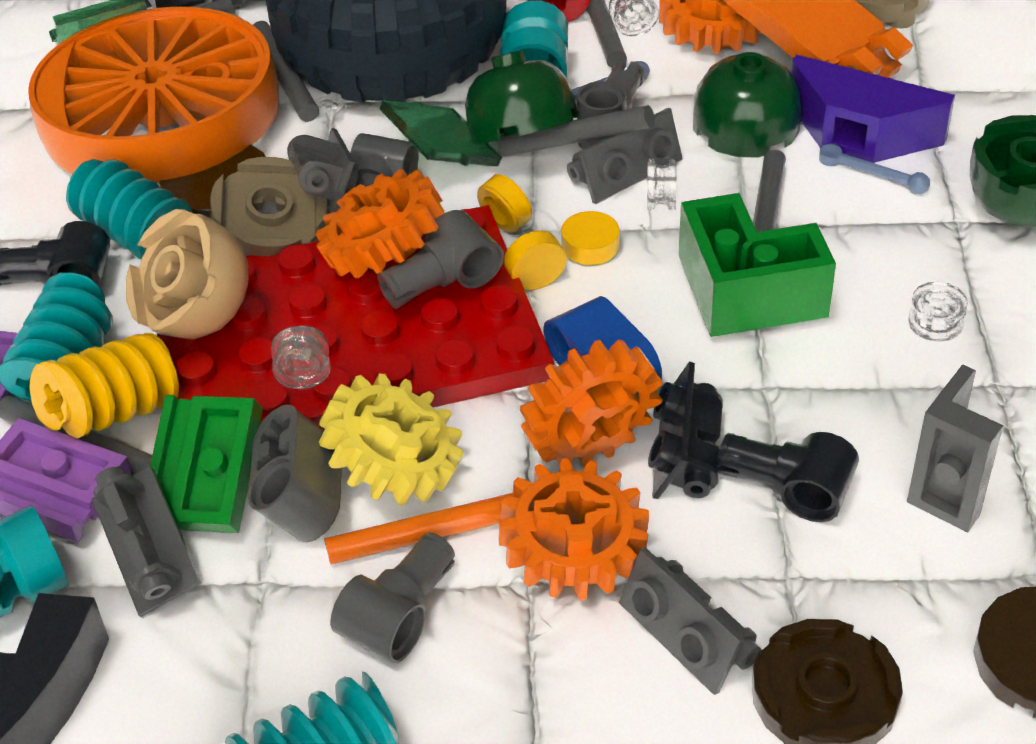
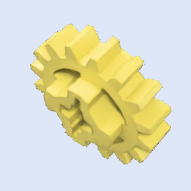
M379 374L373 385L362 375L355 377L351 387L341 384L337 388L332 400H330L319 422V425L325 429L319 440L320 446L335 450L328 463L330 467H347L351 471L347 484L354 487L363 481L371 485L370 492L373 499L379 500L384 491L392 492L398 505H405L412 492L422 502H426L430 499L435 489L442 492L446 488L464 454V451L456 446L463 434L460 429L446 426L452 416V412L449 409L435 410L430 405L434 394L428 391L421 396L412 393L411 381L404 379L399 387L391 386L385 374Z

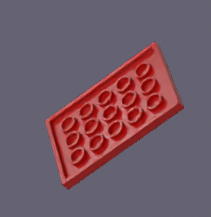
M490 206L462 209L501 246L505 256L507 247ZM423 234L422 237H421V239L423 240L424 243H425L426 234ZM320 241L302 245H291L284 248L277 255L246 256L248 260V287L244 301L235 316L221 330L196 339L173 337L157 333V336L162 339L168 348L177 372L179 382L178 399L192 400L193 396L255 398L263 407L261 423L276 408L283 405H292L319 425L320 419L337 388L341 384L351 387L355 377L362 375L371 385L374 384L379 374H385L391 386L399 387L404 379L410 380L412 393L421 396L428 391L434 394L433 401L430 404L434 408L535 383L546 382L550 377L545 368L549 364L555 365L520 278H511L504 266V258L497 274L480 287L466 288L458 281L447 287L438 285L414 297L400 308L395 309L382 294L378 284L380 282L373 269L368 268L360 278H355L351 271L344 276H339L334 268L331 269L316 245ZM417 248L415 252L408 256L405 260L420 252L421 248ZM392 259L386 262L383 271L399 263Z

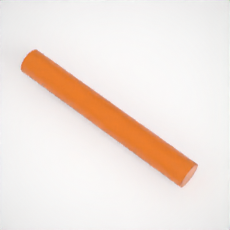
M513 492L324 538L329 563L332 565L414 545L425 533L446 537L499 524L501 501L503 497H513Z

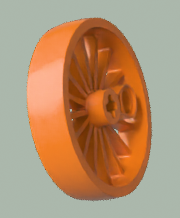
M162 7L140 10L112 17L84 28L59 43L45 55L36 66L28 87L30 109L37 133L47 154L58 166L73 174L83 162L92 159L103 162L115 159L123 161L130 169L139 171L146 179L153 180L156 183L206 170L230 159L250 144L253 145L271 126L279 106L278 79L274 59L264 35L254 25L238 16L200 7ZM176 122L180 126L179 128L160 132V127L169 126ZM139 123L148 127V134L131 136Z

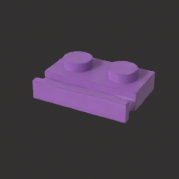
M18 418L0 439V514L8 516L33 505L47 532L78 543L84 536L81 530L89 519L95 521L98 518L91 498L95 497L93 491L98 485L95 479L97 474L110 467H120L124 474L131 475L132 470L128 458L125 455Z

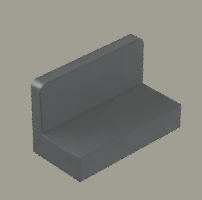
M962 364L925 412L907 503L968 533L981 514L1003 425L967 409L976 370Z

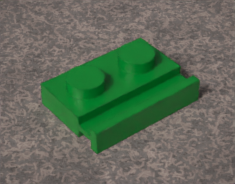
M165 395L150 466L154 469L179 530L239 533L250 480L253 440L260 426L263 407L255 398L193 396L192 400L178 399L175 395Z

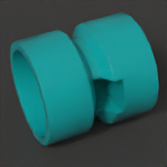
M526 1L515 5L506 13L501 31L500 55L523 50L526 60H546L557 66L567 78L568 21L564 13L553 4L544 1Z
M33 505L0 519V618L13 612L15 599L23 597L34 603L38 593L54 594L69 587L56 550Z

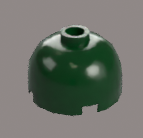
M523 50L492 57L493 69L475 78L468 89L465 103L466 120L472 144L500 141L501 133H504V136L514 134L522 136L568 123L573 121V118L579 117L574 94L568 79L561 70L546 60H526Z
M745 52L729 56L712 65L697 85L693 105V130L697 136L700 131L708 137V147L734 157H763L770 150V146L780 144L784 140V148L794 142L800 131L802 114L800 88L787 67L768 56L755 52Z
M1011 115L993 120L985 126L983 136L979 139L976 137L970 158L969 177L972 190L979 204L992 216L1017 226H1036V115Z

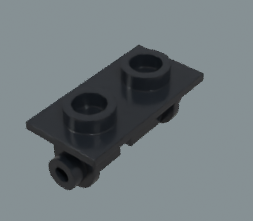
M690 361L674 383L666 382L659 391L662 403L653 409V417L660 420L659 433L652 444L648 457L649 468L655 469L652 498L659 499L670 484L683 488L684 493L689 497L704 498L709 495L710 490L718 482L717 459L719 446L714 444L720 438L723 399L713 385L709 383H694L695 363Z

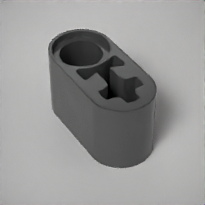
M283 405L273 410L262 421L254 436L248 501L254 510L298 540L308 543L323 536L332 526L339 513L342 468H331L328 464L335 450L320 446L319 440L324 429L292 405Z

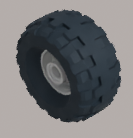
M266 0L269 23L277 50L283 59L290 63L299 76L306 77L308 85L326 94L331 92L340 94L344 100L365 103L366 100L383 101L384 104L405 103V99L419 96L428 98L446 91L447 86L455 82L461 84L478 72L479 63L483 64L489 60L501 37L507 3L506 0Z

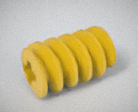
M154 333L134 334L124 338L122 341L114 340L101 347L94 346L79 354L71 353L58 358L57 361H44L34 367L29 386L31 402L39 421L52 431L60 430L62 427L68 435L76 439L88 435L91 428L100 431L111 427L113 421L121 424L132 420L135 414L144 416L153 413L156 407L163 408L165 395H175L178 398L179 394L177 372L169 350L162 339Z

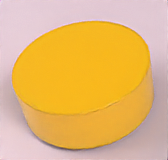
M495 174L478 188L477 199L480 207L490 206L497 226L502 231L514 233L532 218V207L527 196L507 176Z
M598 211L579 212L567 218L561 228V244L567 258L583 265H598L611 260L617 254L620 244V229L617 221L608 214Z
M542 230L532 231L517 238L510 245L504 256L506 270L512 279L520 278L524 290H536L551 284L561 275L567 262L566 253L552 233Z

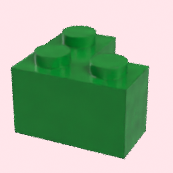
M740 193L681 202L678 256L710 337L829 317L836 262L817 223L757 232Z

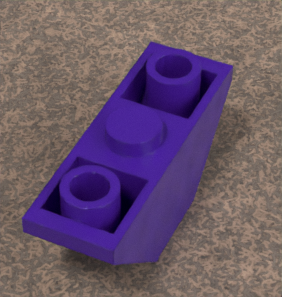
M797 54L792 60L791 74L800 88L801 122L820 148L826 144H835L842 149L844 154L876 163L945 144L955 100L954 94Z

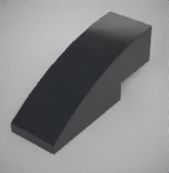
M38 593L16 653L0 652V744H51L72 716L96 673L109 641L94 597Z

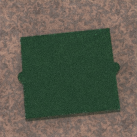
M109 0L52 16L53 29L49 31L50 38L55 43V46H57L71 35L93 24L119 15L146 10L145 0Z
M391 100L382 101L379 110L427 160L456 162L464 166L469 164L499 166L502 156L489 143L472 144L467 121L454 108L424 105L418 101H414V103Z

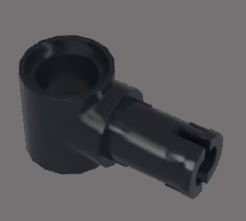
M73 221L66 223L60 228L57 238L43 239L39 241L38 245L30 247L0 248V286L33 281L42 282L45 285L50 277L58 273H76L89 277L100 287L111 246L110 238L105 230L96 224L87 221Z
M728 432L720 445L717 465H719L718 473L720 475L739 477L773 487V492L781 495L782 502L789 511L805 520L822 523L831 521L838 516L860 460L857 450L850 442L841 436L829 432L811 433L803 439L801 444L787 441L783 446L747 439V437Z

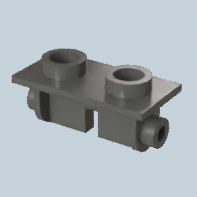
M666 108L654 114L655 124L653 128L609 136L573 155L572 162L567 164V173L574 183L583 182L588 184L592 203L596 204L683 159L671 108Z
M331 128L328 140L304 134L294 137L289 142L287 155L292 164H295L294 168L301 188L311 195L326 198L330 213L337 212L340 207L336 202L348 191L356 187L358 179V167L354 166L355 162L338 130Z
M149 466L133 476L124 474L120 467H110L98 473L95 478L98 485L93 491L95 497L91 498L138 616L142 617L201 584V579L153 467Z
M646 547L641 548L618 603L713 695L719 694L732 665L736 664L741 670H745L755 663L759 651L761 654L762 649L755 643L757 639L756 633L749 627L744 628L723 607L712 609L708 606L712 597L683 571V566L677 560L666 561L663 557H656Z

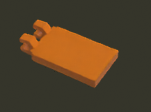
M722 0L793 59L797 54L890 78L898 73L903 65L898 60L907 55L913 47V44L895 27L885 29V24L855 0ZM885 48L889 51L890 55L895 59H892L887 55Z

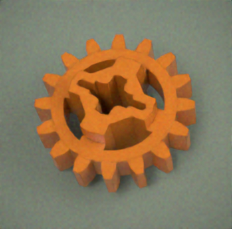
M659 0V23L663 24L664 35L675 34V44L677 45L685 44L688 41L693 43V51L699 52L704 46H712L715 54L721 53L722 49L729 47L739 51L741 50L743 40L755 44L758 42V34L762 33L722 0Z
M399 169L392 177L384 176L383 174L377 175L373 184L366 187L359 184L336 202L340 207L337 212L324 215L322 220L326 226L316 231L315 235L320 241L316 246L331 269L334 268L339 276H344L351 271L355 278H360L368 268L373 269L376 274L381 273L385 268L386 262L394 259L395 262L400 264L414 253L417 248H422L425 245L421 239L423 234L437 231L439 226L435 219L444 214L445 210L440 204L443 200L429 177L424 178L419 170H415L408 176L404 169Z
M618 339L609 350L606 349L601 340L594 341L589 354L583 356L574 348L568 351V361L559 366L549 364L545 368L550 377L546 383H535L529 386L528 390L534 401L520 406V412L526 420L520 426L534 450H537L545 463L555 459L560 466L561 459L568 458L571 463L575 458H578L582 466L585 467L590 460L593 461L594 455L600 452L609 459L614 456L615 448L617 449L624 443L632 444L636 441L635 435L632 432L636 426H647L652 423L653 419L647 412V409L654 408L662 403V398L656 391L663 385L662 380L641 349L636 346L630 350L624 340Z
M563 458L560 462L559 472L552 474L542 464L536 465L534 467V483L517 477L513 481V497H503L501 501L498 541L499 546L506 547V565L509 569L525 565L524 584L528 587L538 583L542 578L549 581L550 597L557 598L564 586H574L578 599L586 600L589 585L595 583L607 594L614 592L616 573L622 577L629 578L640 549L647 548L649 536L647 530L650 515L648 509L639 508L641 492L637 487L621 491L622 473L617 470L608 474L605 478L598 476L596 461L590 460L585 465L583 471H574L570 460Z

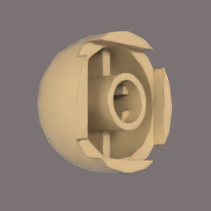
M175 209L159 217L144 232L137 244L146 248L140 266L136 267L129 264L127 271L126 302L131 317L138 324L149 327L153 332L173 337L196 339L221 330L237 313L244 301L248 287V260L242 246L232 233L202 214H193L186 210Z

